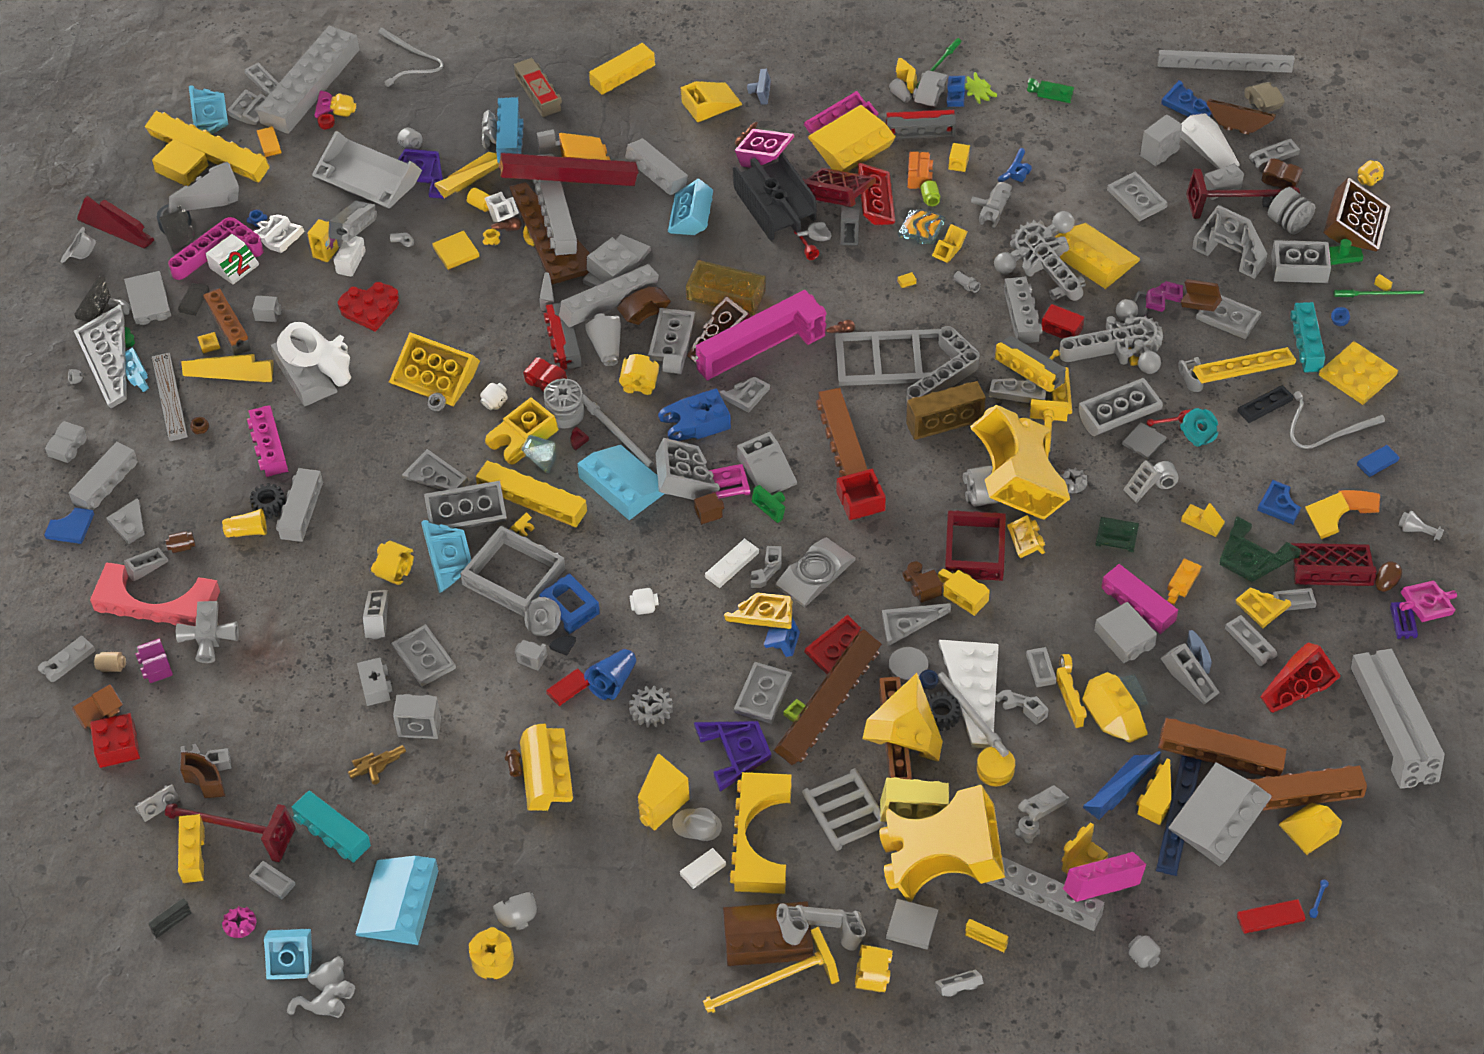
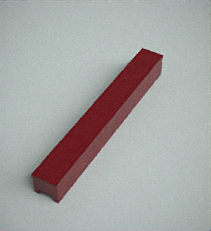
M500 153L499 169H501V178L635 186L637 174H639L636 162Z

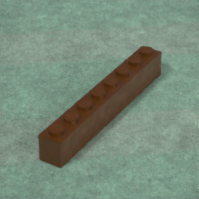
M865 629L853 638L774 748V751L790 765H794L798 761L801 763L807 757V749L809 747L812 748L817 743L819 732L823 733L829 725L827 723L829 718H833L838 713L839 709L837 707L839 704H843L850 696L848 694L849 690H853L860 682L858 677L867 672L870 668L868 663L874 661L879 655L878 649L882 643Z

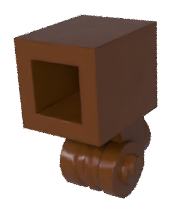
M914 561L909 563L907 570L903 571V577L906 582L910 581L913 596H917L920 603L942 596L943 584L935 570L922 574V564L920 562Z

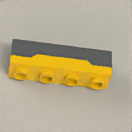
M1009 336L996 345L995 360L1046 391L1051 392L1064 384L1066 368L1013 336Z

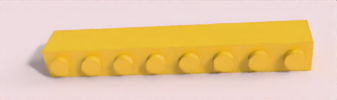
M155 111L145 125L150 136L166 143H170L173 139L205 153L207 160L214 164L220 165L228 162L233 172L259 183L270 167L266 157L262 154H255L245 147L243 149L234 142L229 143L220 136L215 137L210 132L199 130L193 124L188 125L179 118L174 119L165 112Z

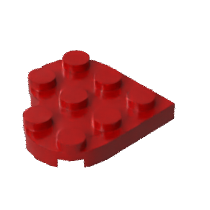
M375 282L368 290L350 287L347 292L341 295L338 300V307L341 315L376 332L399 305V293L393 286L383 284L382 282Z

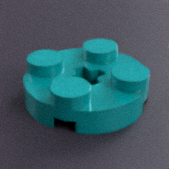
M1195 408L1189 411L1184 416L1183 422L1180 425L1186 438L1197 447L1211 443L1218 436V421L1214 414L1207 409ZM1197 424L1203 425L1202 430L1198 428Z

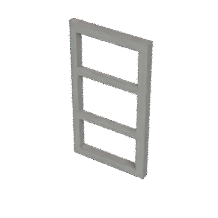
M940 329L835 333L839 386L916 383L930 374L922 372L919 338H938ZM912 339L915 373L882 374L879 340ZM872 340L875 375L846 376L843 341Z

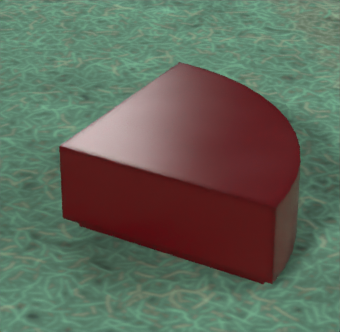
M577 426L572 430L570 438L572 448L576 451L589 441V436Z

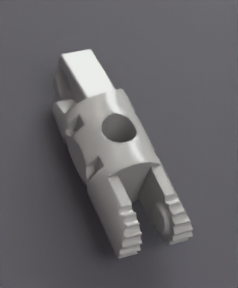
M490 110L483 114L482 145L484 148L490 147V140L494 144L497 140V120Z

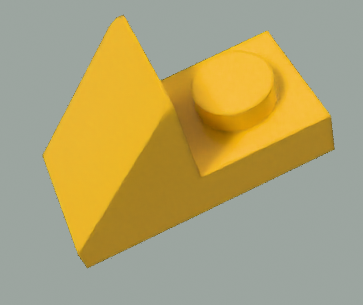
M1210 503L1205 510L1190 504L1181 519V522L1214 537L1218 535L1225 523Z

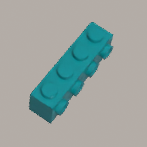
M1295 303L1290 317L1294 325L1293 332L1297 339L1296 346L1300 353V363H1302L1304 372H1320L1324 366L1325 353L1314 303Z
M310 790L292 806L294 820L299 825L304 824L308 827L312 835L321 837L329 848L334 847L343 859L348 858L354 863L371 846L369 836Z

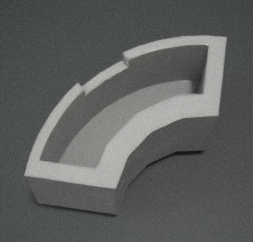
M927 70L925 73L922 72L919 87L915 88L913 93L914 102L937 107L940 95L945 88L947 74Z

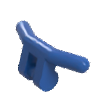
M1024 148L1018 150L1014 162L1006 173L998 177V182H1004L1009 178L1019 182L1024 181L1026 174H1029L1032 170L1028 163L1021 164L1025 154Z

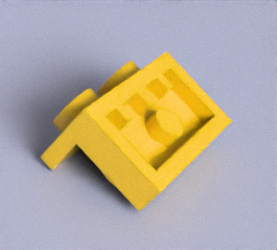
M1026 515L1007 525L1020 558L1037 550L1041 554L1045 553L1043 548L1045 542L1043 537L1038 534L1040 528L1036 520L1032 521Z

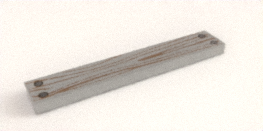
M170 352L152 356L169 441L187 438L188 435Z

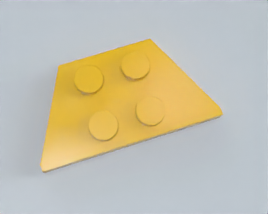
M756 593L747 601L739 604L737 611L732 614L727 612L724 614L726 622L791 629L793 602L791 596Z

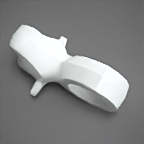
M294 322L289 324L277 338L278 351L289 364L296 367H307L317 364L319 370L329 376L334 384L340 387L346 385L351 379L348 346L342 342L344 339L342 335H339L333 341H328L308 324ZM290 337L303 341L309 353L301 352L295 348Z

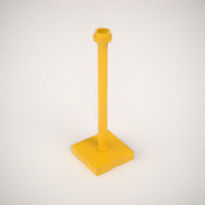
M819 927L811 930L816 950L815 956L712 1000L710 997H707L703 1001L707 1013L715 1012V1007L816 964L823 965L831 984L839 982L836 963Z

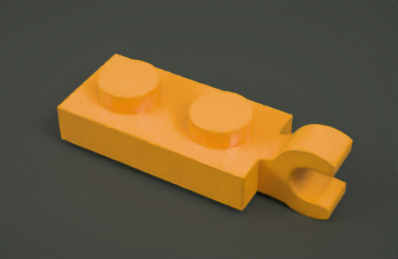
M1185 558L1183 559L1168 584L1167 590L1170 592L1167 601L1174 605L1179 595L1186 597L1201 571V565Z

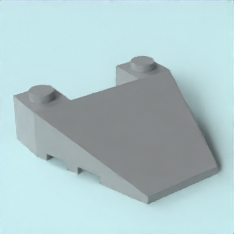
M1218 205L1195 235L1192 249L1208 256L1219 242L1242 253L1239 272L1255 279L1265 267L1267 252L1249 219Z

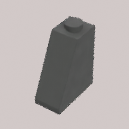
M856 203L852 207L842 205L841 245H858L860 203Z

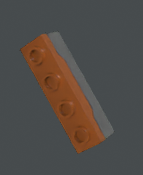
M219 288L204 294L207 310L233 355L236 356L250 350L248 336L221 289Z

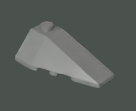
M225 162L208 170L209 173L207 175L197 177L195 183L190 186H184L169 197V212L219 207L238 201L239 185L230 164Z

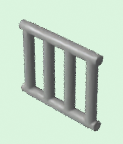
M856 768L852 769L850 774L809 790L806 788L802 791L807 803L836 851L842 849V845L888 826L887 822L880 821V807ZM852 781H855L859 790L820 806L814 798ZM863 796L868 803V806L830 822L827 821L823 814ZM870 813H874L878 822L840 838H837L833 831L837 827Z

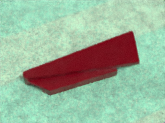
M88 196L84 198L77 216L78 221L141 248H146L155 241L153 237L143 232L144 225L140 221L105 199L98 204Z

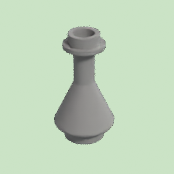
M1413 511L1409 513L1404 512L1398 525L1402 527V532L1422 531L1434 536V541L1436 539L1440 540L1444 532L1441 526L1436 529L1424 524Z

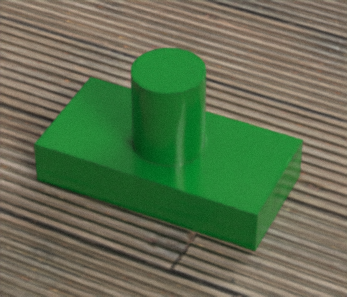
M1348 239L1341 240L1340 246L1329 247L1331 265L1362 262L1364 256L1361 248L1351 246L1352 243Z
M756 486L753 491L752 502L776 523L781 522L785 512V506L782 504L785 501L784 494L777 492L771 495L762 486Z

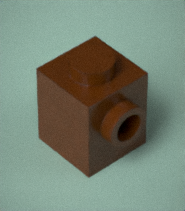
M715 492L694 499V511L701 525L723 518L722 510L725 509L724 503L721 498L718 499Z

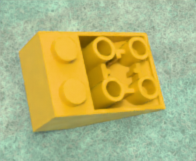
M696 81L681 87L682 103L697 123L742 105L741 101L726 83Z

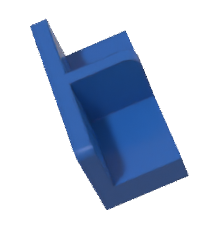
M793 617L791 629L769 627L764 642L765 648H781L785 657L793 656L800 634Z

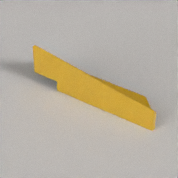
M487 152L449 175L446 179L436 182L434 184L444 198L454 192L461 191L499 167L497 153Z
M254 354L181 361L183 376L272 382L273 360L255 361Z

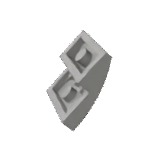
M245 89L228 108L227 115L239 121L256 125L259 122L257 108L267 97L261 93L257 96Z

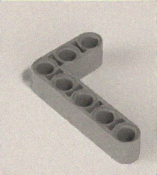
M950 326L942 327L939 331L938 344L952 359L911 385L907 389L906 404L907 400L951 388L977 371L980 359L978 350L954 328Z

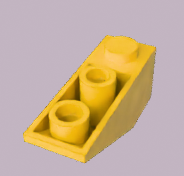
M1168 758L1163 765L1159 764L1155 772L1157 776L1154 780L1150 779L1146 787V794H1141L1136 804L1139 806L1138 815L1158 825L1162 823L1168 813L1171 803L1170 759Z

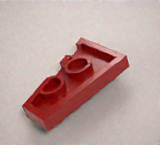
M847 614L807 646L804 653L828 675L853 638L860 632L861 627Z

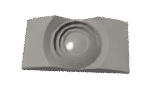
M827 537L813 544L798 562L788 567L775 584V587L786 595L791 596L793 600L805 608L855 561L856 557Z

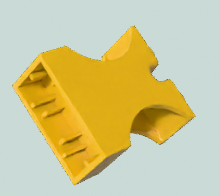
M998 405L987 409L984 415L970 426L971 430L984 443L992 460V474L985 479L989 498L1043 520L1070 500L1065 480L1055 471L1044 450V436L1051 431L1050 428L1029 418L1019 419L1016 413Z
M982 785L957 791L947 807L928 818L906 819L896 815L890 809L886 810L888 826L880 828L881 843L886 853L897 852L891 854L892 863L884 865V874L891 890L898 888L908 902L913 901L915 895L925 883L934 877L946 873H963L975 878L981 884L1005 878L995 807Z

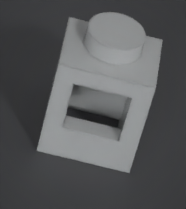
M523 640L517 644L515 649L517 663L539 671L548 656L546 645L543 643L539 646L535 642Z

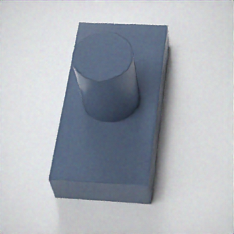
M760 69L759 81L757 83L747 84L748 93H757L761 105L768 104L771 79L767 69Z

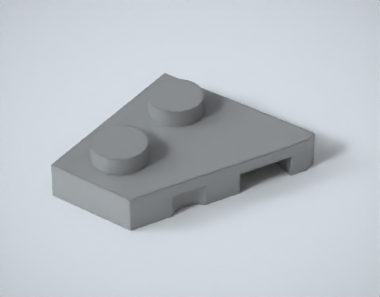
M138 499L106 517L108 523L128 545L145 535L141 506Z

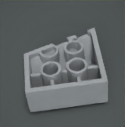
M666 438L662 439L656 452L659 492L694 500L712 492H717L720 490L718 483L714 482L712 471H708L706 467L707 462L699 446Z

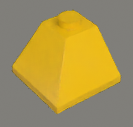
M1310 803L1280 822L1279 826L1307 855L1337 836L1342 821L1329 807Z

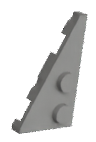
M950 603L882 610L887 646L951 612Z

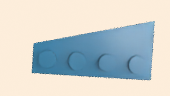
M518 97L498 98L496 140L498 163L500 162V153L522 154L524 122L523 119H520Z

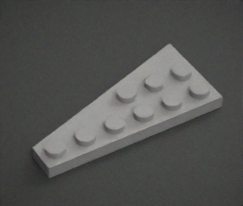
M120 304L74 331L110 408L127 400L124 307Z

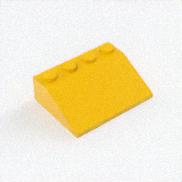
M862 105L808 136L830 168L843 172L852 170L858 166V163H863L887 149L896 138L882 120Z
M1087 223L1076 225L1070 232L1059 233L1055 236V238L1064 236L1069 244V250L1064 252L1059 258L1104 289H1107L1140 261L1139 257Z
M410 332L389 383L428 398L434 393H440L445 397L446 404L454 407L473 379L480 360L471 354Z

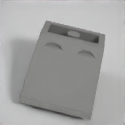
M771 432L737 445V460L740 464H743L744 470L755 486L760 485L771 495H774L777 492L797 485V480L786 457Z

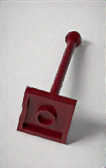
M1194 169L1186 195L1193 219H1200L1207 197H1276L1282 190H1207L1201 169ZM1295 186L1291 187L1292 189L1300 193L1299 188H1296Z
M175 803L168 804L165 808V815L170 819H174L176 816L200 814L203 822L263 834L261 840L271 860L279 863L296 829L286 806L277 804L268 826L181 809Z

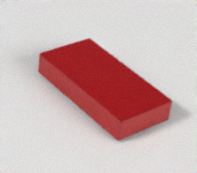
M577 668L548 688L546 692L558 706H561L590 684L588 679L585 681L584 674Z

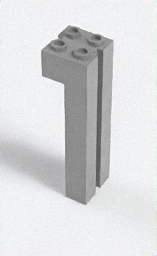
M1392 648L1376 651L1375 655H1370L1369 652L1353 655L1351 670L1393 755L1391 772L1399 788H1411L1416 786L1418 782H1422L1423 785L1439 782L1445 754Z

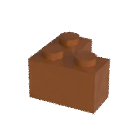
M111 684L92 694L91 697L73 706L72 710L83 729L89 727L91 730L90 722L118 715L119 709L123 704Z

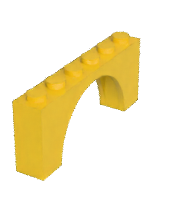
M742 772V780L737 782V793H741L740 798H736V810L739 811V816H735L734 828H738V834L733 835V846L737 848L736 852H732V865H735V871L731 870L730 883H734L735 892L785 894L786 865L773 863L759 856L749 845L746 831L751 820L765 808L781 803H791V774Z

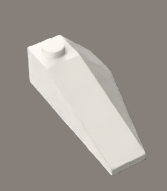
M1191 115L1181 123V138L1217 169L1233 163L1240 166L1218 124L1208 115Z

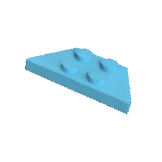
M190 85L189 93L194 126L199 130H206L212 135L229 125L224 93L212 92L208 89L199 90Z
M423 520L421 524L438 590L441 593L461 578L460 573L472 559L464 530L452 529L446 525H436Z

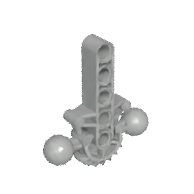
M1060 211L1055 214L1052 224L1047 228L1042 220L1038 223L1035 220L1032 223L1026 221L1025 226L1020 224V229H1015V234L1012 235V240L1010 241L1011 247L1016 250L1011 253L1002 252L995 257L994 267L996 271L1001 274H1009L1015 269L1016 262L1022 259V266L1027 276H1033L1035 272L1044 269L1070 300H1079L1083 296L1081 284L1059 258L1064 252L1069 250L1067 239L1064 236L1059 238L1053 236L1058 232L1067 233L1073 229V215L1067 211Z
M1129 299L1120 301L1115 309L1116 316L1120 320L1125 321V323L1116 322L1115 317L1109 316L1106 320V330L1064 338L1060 342L1059 356L1064 362L1115 353L1119 363L1122 365L1127 364L1128 358L1133 356V354L1139 357L1138 366L1142 372L1147 374L1157 372L1161 366V358L1155 352L1162 345V327L1158 325V322H1154L1153 318L1147 319V316L1136 317L1139 312L1138 305Z

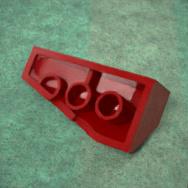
M1306 643L1291 657L1260 698L1268 710L1273 713L1292 705L1293 702L1299 699L1308 698L1315 692L1326 690L1341 676L1319 645Z

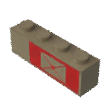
M533 58L515 63V77L541 116L546 117L560 112L562 99L559 94H556L553 84L548 82L546 74L541 72L540 65L535 63Z

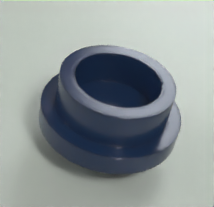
M924 670L919 675L923 688L930 690L937 686L939 679L937 673L933 670Z

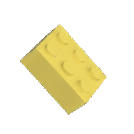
M898 777L886 778L880 800V821L887 822V809H890L900 817L914 820L928 818L939 813L949 805V783L921 781L919 779L908 780Z

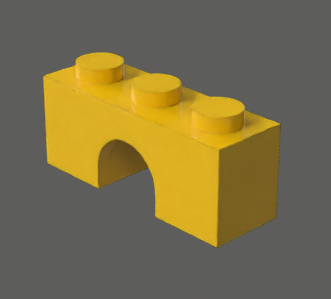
M200 814L179 816L178 872L182 883L204 881V861L201 845H204L205 827Z

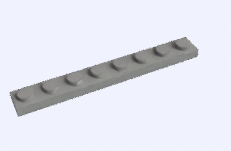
M1159 50L1158 67L1292 73L1295 61L1293 55Z

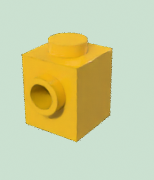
M953 143L949 156L948 170L966 172L970 145Z

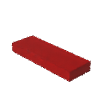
M1299 899L1237 912V918L1243 934L1303 922L1306 918Z

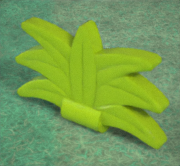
M974 72V80L967 76V83L965 84V89L968 90L967 96L974 95L975 100L979 104H981L980 98L990 101L988 96L997 97V93L990 89V84L985 79L981 80L976 72Z

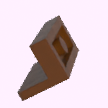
M1186 279L1184 282L1187 293L1181 300L1182 307L1212 312L1216 310L1222 301L1217 283Z

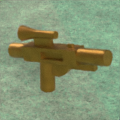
M401 745L373 757L374 754L372 752L362 758L351 760L353 766L357 768L349 771L348 775L350 779L369 772L372 784L376 785L380 782L378 774L385 770L387 764L399 759V755L405 753L406 750Z

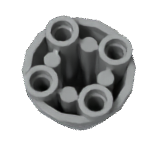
M603 313L596 314L594 319L585 324L586 333L604 365L614 366L618 363L620 317L617 315L605 316Z

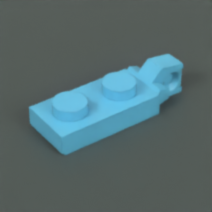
M131 348L125 352L126 376L134 387L137 385L144 392L149 389L145 381L148 378V374L136 351Z

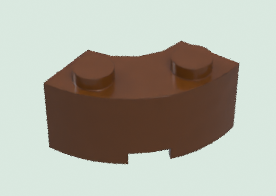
M648 286L623 298L617 309L627 322L640 325L646 318L658 315L660 308H666L671 300L661 288Z
M181 752L180 770L185 783H193L202 789L204 798L225 797V789L216 766L202 755Z

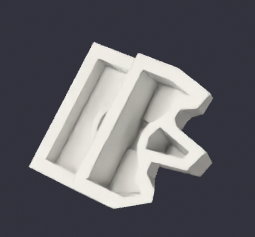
M282 215L270 216L269 222L260 221L257 223L260 229L254 231L260 236L261 242L267 248L280 253L285 251L288 246L305 232L302 226L290 223L288 217Z

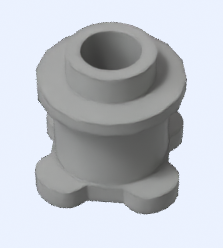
M1024 816L1020 819L1019 828L1016 829L1015 835L1021 837L1026 844H1031L1035 837L1040 836L1038 820L1032 821L1029 816Z

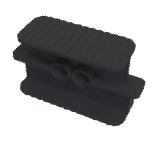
M784 153L778 156V162L762 167L756 158L751 159V168L741 172L737 166L733 167L734 189L770 241L775 239L776 231L789 226L796 233L800 232V219L809 216L812 221L817 219L815 196Z

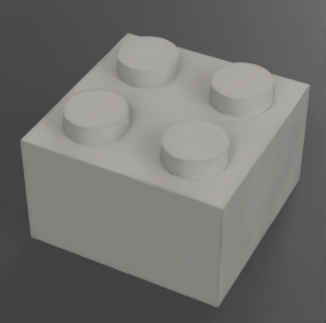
M1166 114L1147 128L1143 133L1140 156L1154 166L1166 161L1170 155L1175 154L1180 148L1182 124Z
M612 237L587 256V270L605 283L637 269L638 257Z
M396 695L393 717L398 737L438 739L441 714L437 696Z

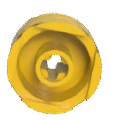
M629 355L628 359L625 358L623 360L619 378L620 384L624 387L623 390L627 393L639 391L645 395L652 394L656 386L659 364L655 360L653 363L649 360L650 357L645 355Z
M388 541L385 544L381 543L377 549L378 556L371 567V572L375 573L376 577L396 585L402 584L403 580L401 578L403 575L408 576L413 565L414 556L411 555L413 549L393 541Z
M490 927L475 935L469 943L472 968L481 978L499 979L507 975L512 969L514 961L512 943L504 932Z
M861 945L859 951L861 958H859L856 967L855 988L885 992L890 979L888 966L891 963L892 950Z

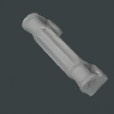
M783 903L777 908V920L780 924L783 938L791 945H798L809 925L836 927L841 945L851 951L857 949L866 934L859 911L851 913L844 912L842 909L833 910L803 907L801 905L791 907Z

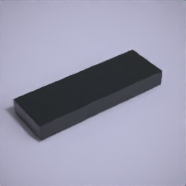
M1280 385L1238 407L1237 412L1248 423H1251L1293 401L1294 396L1283 385Z

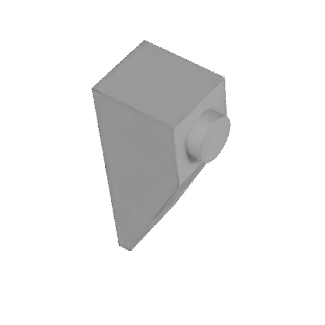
M388 590L368 591L363 614L365 638L380 639L385 637Z
M1185 643L1173 648L1160 658L1169 672L1203 704H1206L1220 693Z

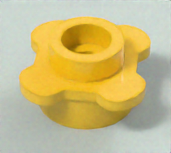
M487 229L483 233L484 245H497L500 243L499 231Z

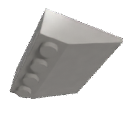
M1215 763L1168 829L1220 867L1228 859L1272 796L1255 783Z

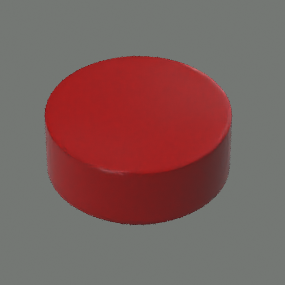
M329 113L322 114L317 119L318 126L321 129H330L335 125L334 116Z

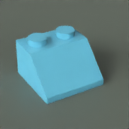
M311 929L269 930L264 937L266 979L307 978L311 973Z

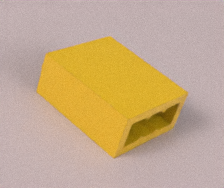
M175 139L152 159L155 172L184 186H189L209 166L205 153Z

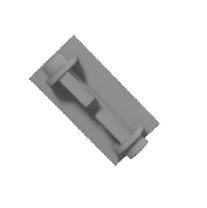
M172 784L168 787L165 785L162 790L155 793L152 797L145 799L141 803L138 802L135 809L141 815L144 822L164 811L168 804L180 801V798Z

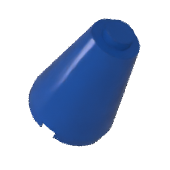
M622 649L589 667L585 671L584 679L585 681L588 679L590 691L602 700H607L608 698L614 700L636 664L635 654L630 650Z

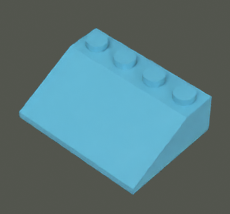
M622 445L591 453L577 463L579 478L628 520L665 494L659 492L657 474Z
M408 856L377 860L356 936L418 945L438 874L436 859Z

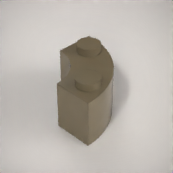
M1271 82L1253 85L1244 89L1245 97L1249 100L1250 105L1255 104L1260 111L1269 112L1277 110L1285 103L1279 89L1272 87Z

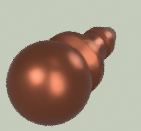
M757 122L751 124L745 133L742 132L741 136L736 138V147L740 145L752 129H756Z
M513 217L510 220L505 219L504 222L491 225V228L517 231L521 228L522 223L519 218Z
M847 319L843 322H838L837 325L830 326L826 329V332L851 333L855 330V323Z

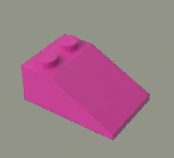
M752 129L735 149L741 167L751 168V159L756 158L760 165L777 159L794 138V134Z

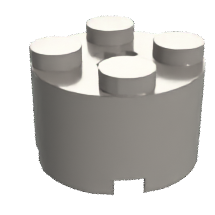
M992 466L972 468L963 473L964 484H967L968 490L965 492L967 503L971 502L974 507L998 503V501L989 498L985 479L992 474Z

